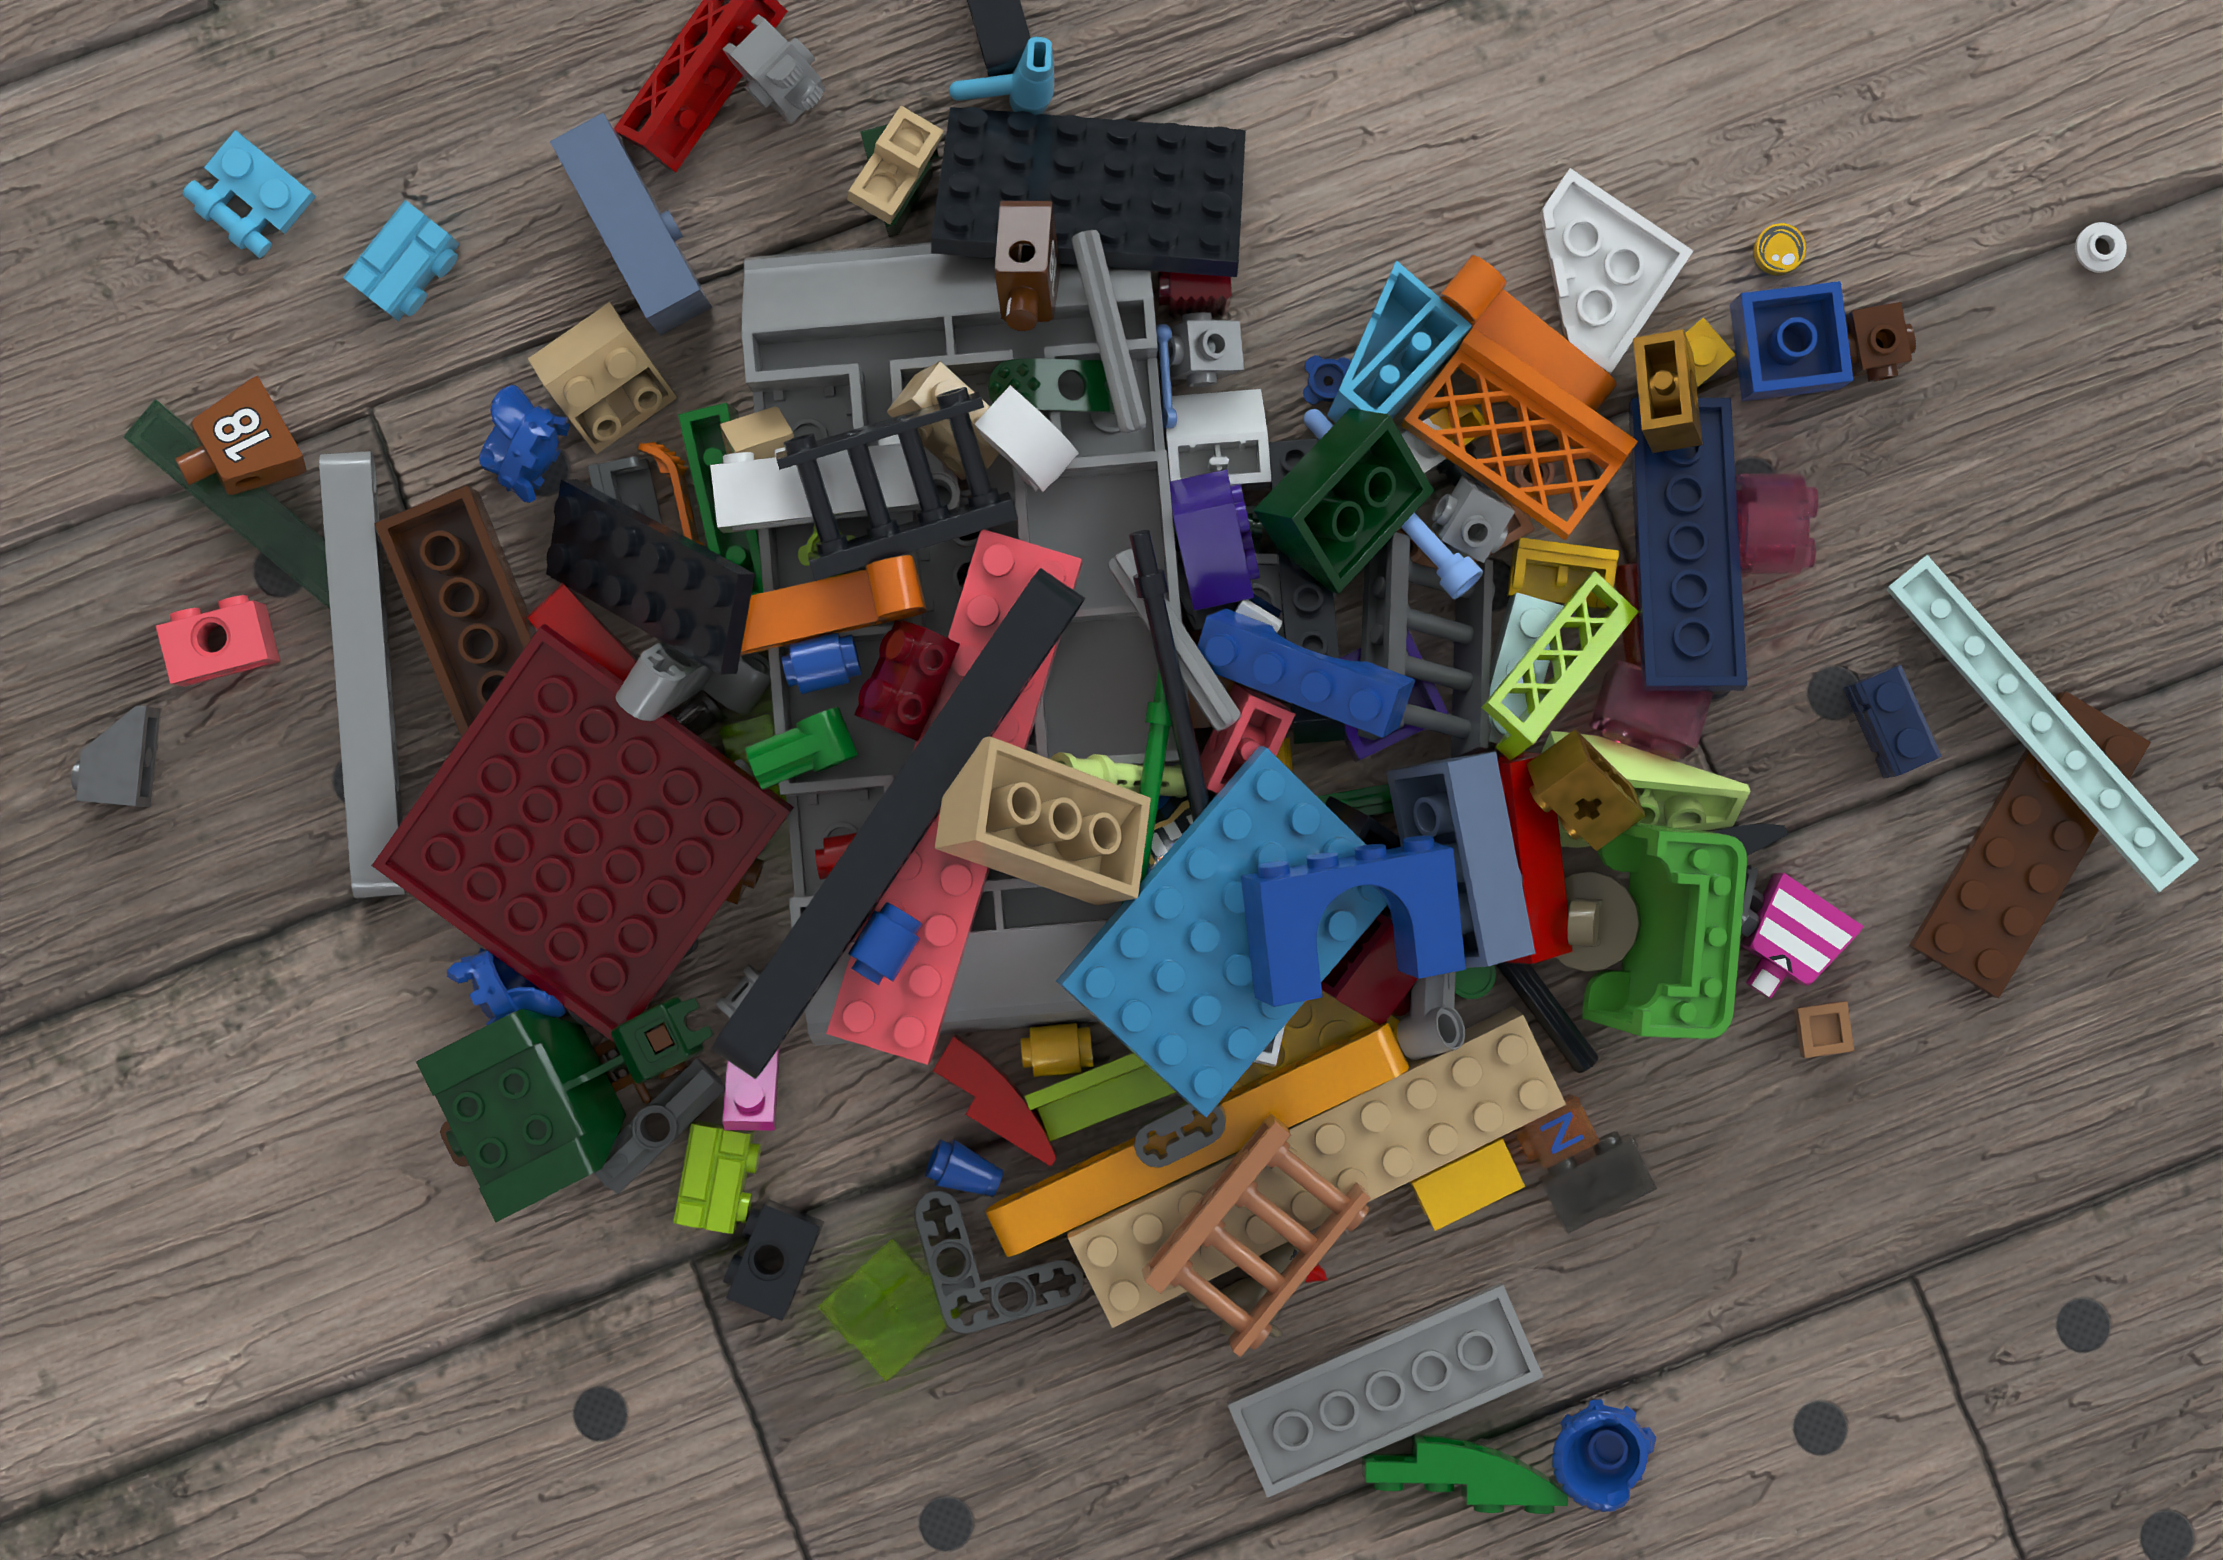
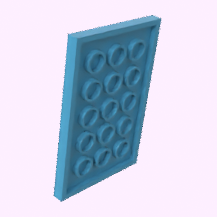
M1259 746L1140 883L1138 898L1124 901L1056 982L1198 1113L1207 1117L1305 1002L1273 1007L1255 998L1241 876L1258 873V865L1268 862L1286 861L1289 862L1290 867L1307 864L1306 857L1318 853H1337L1338 858L1354 856L1355 848L1366 844L1267 747ZM1372 885L1356 886L1342 892L1325 909L1317 930V952L1321 982L1387 906L1385 898Z

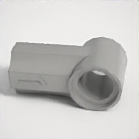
M1456 972L1420 978L1412 986L1410 1015L1402 1018L1397 1028L1400 1048L1411 1060L1417 1061L1461 1048L1463 1045L1465 1027L1461 1016L1454 1009Z

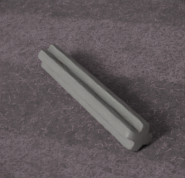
M1097 230L1080 232L1073 236L1072 244L1119 430L1122 433L1139 431L1146 427L1147 421L1100 235Z
M1128 549L1112 558L1108 563V568L1150 631L1143 598H1137L1133 576L1137 574L1133 551ZM1165 598L1183 682L1212 727L1217 731L1227 729L1239 720L1241 712Z

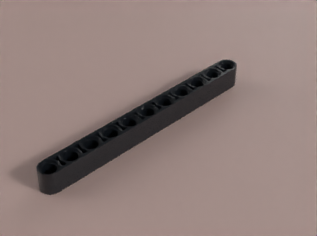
M1040 568L731 1016L711 1047L713 1051L754 1079L761 1074L939 815L942 797L982 739L993 736L1078 612L1085 597L1044 569Z

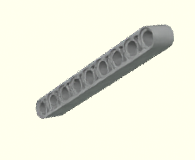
M372 451L320 454V485L352 892L354 898L406 895L407 891L371 866L403 821L382 545L374 523L380 521L374 455Z

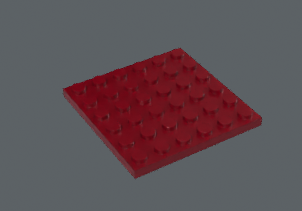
M543 624L536 631L371 866L538 988L545 991L548 995H553L563 1006L614 1042L611 1031L624 1022L642 1014L794 807L769 788L762 790L757 779L667 713L654 721H644L627 713L620 707L615 697L624 681L548 625Z

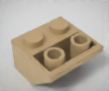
M610 302L528 358L544 387L596 454L677 399L675 393Z

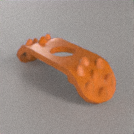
M640 442L638 450L653 457L658 464L660 473L666 474V477L672 480L683 535L704 546V543L699 541L684 475L687 467L684 466L685 461L676 456V452L665 448L663 444L657 445L656 442Z

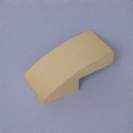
M900 106L875 143L873 155L849 189L847 200L891 225L927 166L943 136L944 130Z

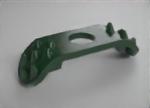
M1011 359L1000 362L993 369L989 378L988 391L992 403L1011 385L1039 411L1115 414L1102 360ZM1065 371L1075 372L1083 381V394L1078 400L1066 399L1058 389L1059 377Z

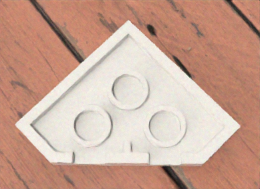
M1570 168L1540 212L1564 338L1611 374L1633 342V338L1637 336L1693 253V250Z

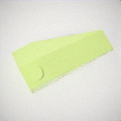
M1551 731L1541 753L1569 733ZM1581 734L1633 785L1646 816L1637 823L1697 831L1733 827L1751 792L1748 784L1600 736ZM1558 815L1562 847L1581 848L1591 846L1582 837L1577 840L1573 839L1562 826Z

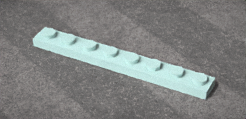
M1928 555L1887 588L1888 593L2155 893L2161 892L2199 860Z

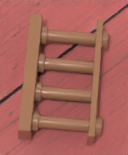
M1271 1113L1142 1269L1145 1282L1160 1294L1169 1284L1173 1287L1180 1285L1232 1326L1235 1331L1228 1340L1232 1351L1240 1358L1249 1347L1255 1350L1264 1342L1272 1329V1325L1269 1322L1345 1229L1351 1232L1359 1226L1369 1211V1207L1366 1204L1371 1199L1366 1190L1357 1182L1346 1195L1292 1153L1289 1150L1290 1144L1287 1142V1139L1291 1136L1290 1131L1284 1123ZM1266 1165L1270 1168L1277 1166L1332 1210L1331 1214L1314 1234L1310 1233L1256 1189L1258 1184L1254 1180ZM1234 1205L1238 1208L1244 1205L1300 1250L1281 1274L1224 1229L1225 1223L1222 1219ZM1201 1245H1204L1206 1248L1212 1245L1267 1289V1292L1249 1314L1192 1269L1193 1263L1189 1259Z

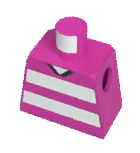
M1774 873L1763 894V907L1756 913L1760 918L1759 926L1750 936H1745L1742 942L1743 948L1761 959L1745 983L1769 999L1773 997L1785 977L1799 985L1809 986L1851 943L1864 926L1787 874Z

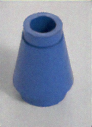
M941 1139L937 1142L925 1172V1177L935 1180V1186L981 1195L985 1194L990 1197L995 1195L1003 1176V1169L996 1167L993 1163L955 1139L950 1143Z

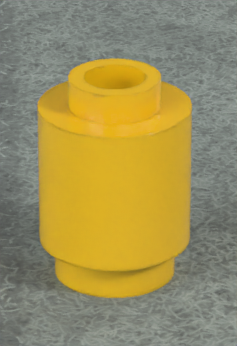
M1077 1023L1030 1027V1037L1021 1038L1023 1068L1033 1067L1034 1077L1082 1073L1081 1068L1094 1067L1090 1027L1078 1028Z

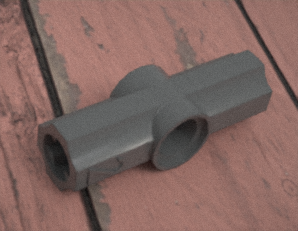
M696 1058L618 1133L603 1168L594 1174L606 1187H609L616 1194H620L725 1092V1084L708 1065L699 1058ZM650 1113H661L668 1119L670 1131L665 1139L654 1138L648 1133L646 1121Z

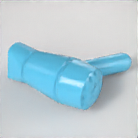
M1043 37L1030 38L1013 74L955 81L949 88L950 96L956 101L1009 95V103L1014 112L1026 111L1033 115L1043 114L1054 94V59L1051 41Z

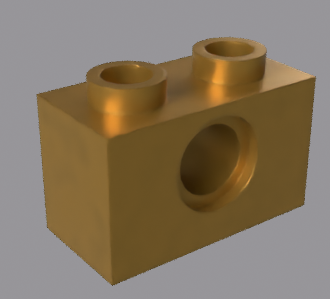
M1684 329L1633 338L1641 425L1652 453L1703 445L1694 355Z

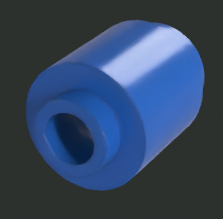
M837 632L789 644L790 655L782 656L787 683L789 687L798 685L801 694L848 684L851 682V677L862 675L859 656L852 634L840 637Z
M886 902L880 912L874 910L848 952L850 956L856 959L851 969L877 985L880 984L883 977L894 982L920 939L916 934L921 928L922 923Z

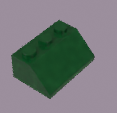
M1349 408L1253 511L1275 546L1331 592L1340 594L1434 492V489L1389 414Z

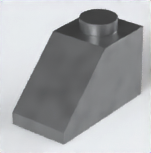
M136 705L81 750L80 761L75 762L71 776L72 788L77 790L76 801L151 807L161 709Z

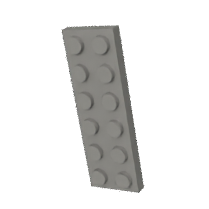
M1499 1283L1227 1401V1405L1268 1498L1544 1377L1506 1289L1502 1283Z

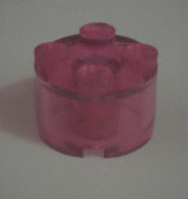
M1737 474L1735 476L1736 482L1741 485V489L1736 490L1741 574H1799L1803 568H1812L1816 558V545L1814 538L1809 537L1810 518H1815L1818 512V492L1816 487H1806L1805 480L1801 474Z

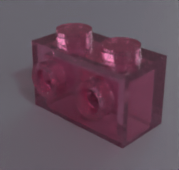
M1618 660L1605 673L1590 727L1602 731V736L1606 739L1622 744L1634 742L1650 748L1649 752L1673 761L1679 758L1684 759L1698 747L1713 693L1709 691H1643L1642 668Z

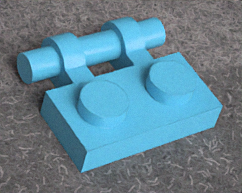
M236 130L204 167L219 180L214 187L207 190L196 180H193L187 184L182 193L185 198L195 205L194 211L206 221H215L229 233L228 239L240 249H249L258 258L263 257L272 246V243L260 234L269 222L285 234L316 197ZM235 194L253 208L244 218H241L226 206Z

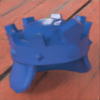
M510 385L501 389L492 400L490 411L492 422L495 426L484 443L479 455V462L484 470L498 475V484L506 487L507 492L512 491L523 502L530 503L536 500L533 488L536 490L540 488L545 481L541 475L549 469L552 461L556 462L560 454L558 435L567 436L570 424L567 423L568 417L553 414L548 408L534 407L518 386Z
M480 948L478 954L460 958L461 962L454 963L447 970V977L458 984L472 979L474 992L469 994L474 1005H479L482 1012L490 1019L486 1025L522 1008L555 1018L562 1017L567 1011L566 1007L553 995H548L486 949Z
M1602 1399L1590 1400L1586 1409L1573 1416L1567 1413L1560 1422L1562 1431L1557 1436L1558 1439L1555 1440L1553 1447L1552 1467L1555 1468L1553 1472L1556 1481L1563 1484L1562 1490L1581 1506H1586L1594 1511H1616V1509L1625 1506L1629 1501L1630 1489L1635 1486L1637 1481L1642 1480L1648 1454L1654 1451L1656 1436L1650 1427H1640L1635 1419L1636 1412L1628 1406H1625L1622 1410L1603 1405Z

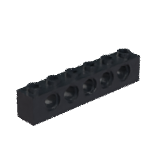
M1318 438L1268 442L1272 480L1270 484L1271 491L1319 441ZM1276 547L1284 638L1308 650L1340 659L1333 592ZM1290 703L1291 711L1295 713L1292 721L1294 744L1345 740V723Z

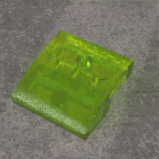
M891 1239L817 1306L847 1342L854 1344L886 1382L896 1376L947 1329L940 1314L930 1276L894 1239ZM958 1307L950 1311L953 1319L963 1315Z

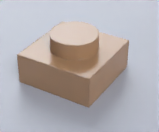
M1847 1001L1794 1007L1801 1057L1809 1058L1855 1051Z

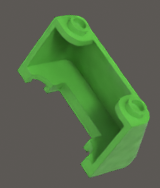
M1636 823L1600 848L1598 855L1602 863L1609 869L1630 872L1629 892L1639 905L1641 928L1637 943L1624 957L1622 970L1600 971L1591 977L1584 993L1582 1019L1641 1037L1699 1039L1719 1037L1730 1026L1734 1014L1747 852L1743 843L1730 835Z

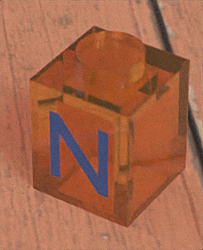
M1571 1093L1563 1097L1566 1105L1522 1126L1523 1132L1516 1135V1139L1529 1162L1537 1159L1539 1165L1547 1169L1600 1142L1578 1097Z

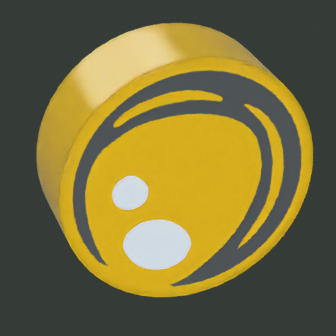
M1785 223L1773 224L1767 227L1757 237L1753 247L1754 259L1760 269L1775 276L1792 272L1801 264L1806 253V243L1801 232L1794 226Z

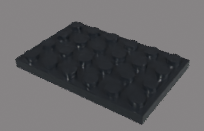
M950 107L931 236V254L996 258L1000 201H1052L1060 264L1078 265L1072 244L1073 236L1080 232L1097 230L1100 235L1107 267L1237 277L1246 130L1229 129L1222 126L1202 127L1179 125L1177 123L1138 122L1127 119L1086 118L1076 115H1033L1026 111L983 110L976 107ZM1023 244L1021 261H1029L1034 257L1035 249L1029 244Z

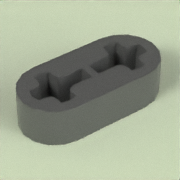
M1186 1101L1147 1120L1136 1133L1134 1147L1137 1156L1146 1165L1160 1168L1214 1143L1225 1130L1226 1114L1223 1106L1218 1103L1211 1111L1217 1117L1212 1120V1130L1206 1133L1201 1126L1187 1132L1184 1131L1183 1126L1191 1123L1195 1117V1109ZM1155 1130L1159 1136H1165L1176 1131L1178 1136L1167 1142V1153L1160 1155L1156 1149L1147 1151L1145 1145L1149 1142L1150 1131Z

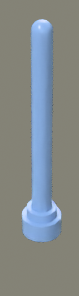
M1310 409L1304 415L1305 425L1319 440L1333 426L1317 409ZM1415 512L1401 526L1402 530L1410 536L1415 544L1439 568L1436 572L1441 578L1439 584L1453 599L1463 595L1482 576L1483 570L1469 556L1463 558L1460 553L1453 554Z

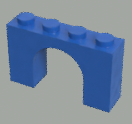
M1413 836L1402 840L1403 847L1386 850V845L1384 844L1363 845L1355 848L1354 856L1338 858L1337 853H1318L1307 856V864L1290 867L1289 862L1286 861L1268 862L1258 865V873L1242 875L1241 882L1255 998L1276 1007L1323 997L1317 952V930L1320 919L1327 906L1339 894L1361 885H1372L1385 898L1390 908L1398 971L1420 979L1466 970L1453 847L1435 843L1433 836Z

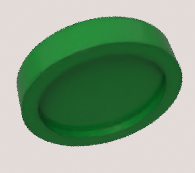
M1495 965L1469 967L1466 970L1457 971L1455 973V994L1466 999H1477L1486 995L1492 989L1496 980Z

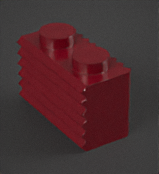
M1159 271V306L1169 305V315L1173 319L1178 314L1182 317L1186 314L1205 312L1211 313V316L1214 318L1218 313L1222 317L1228 313L1232 296L1231 277Z

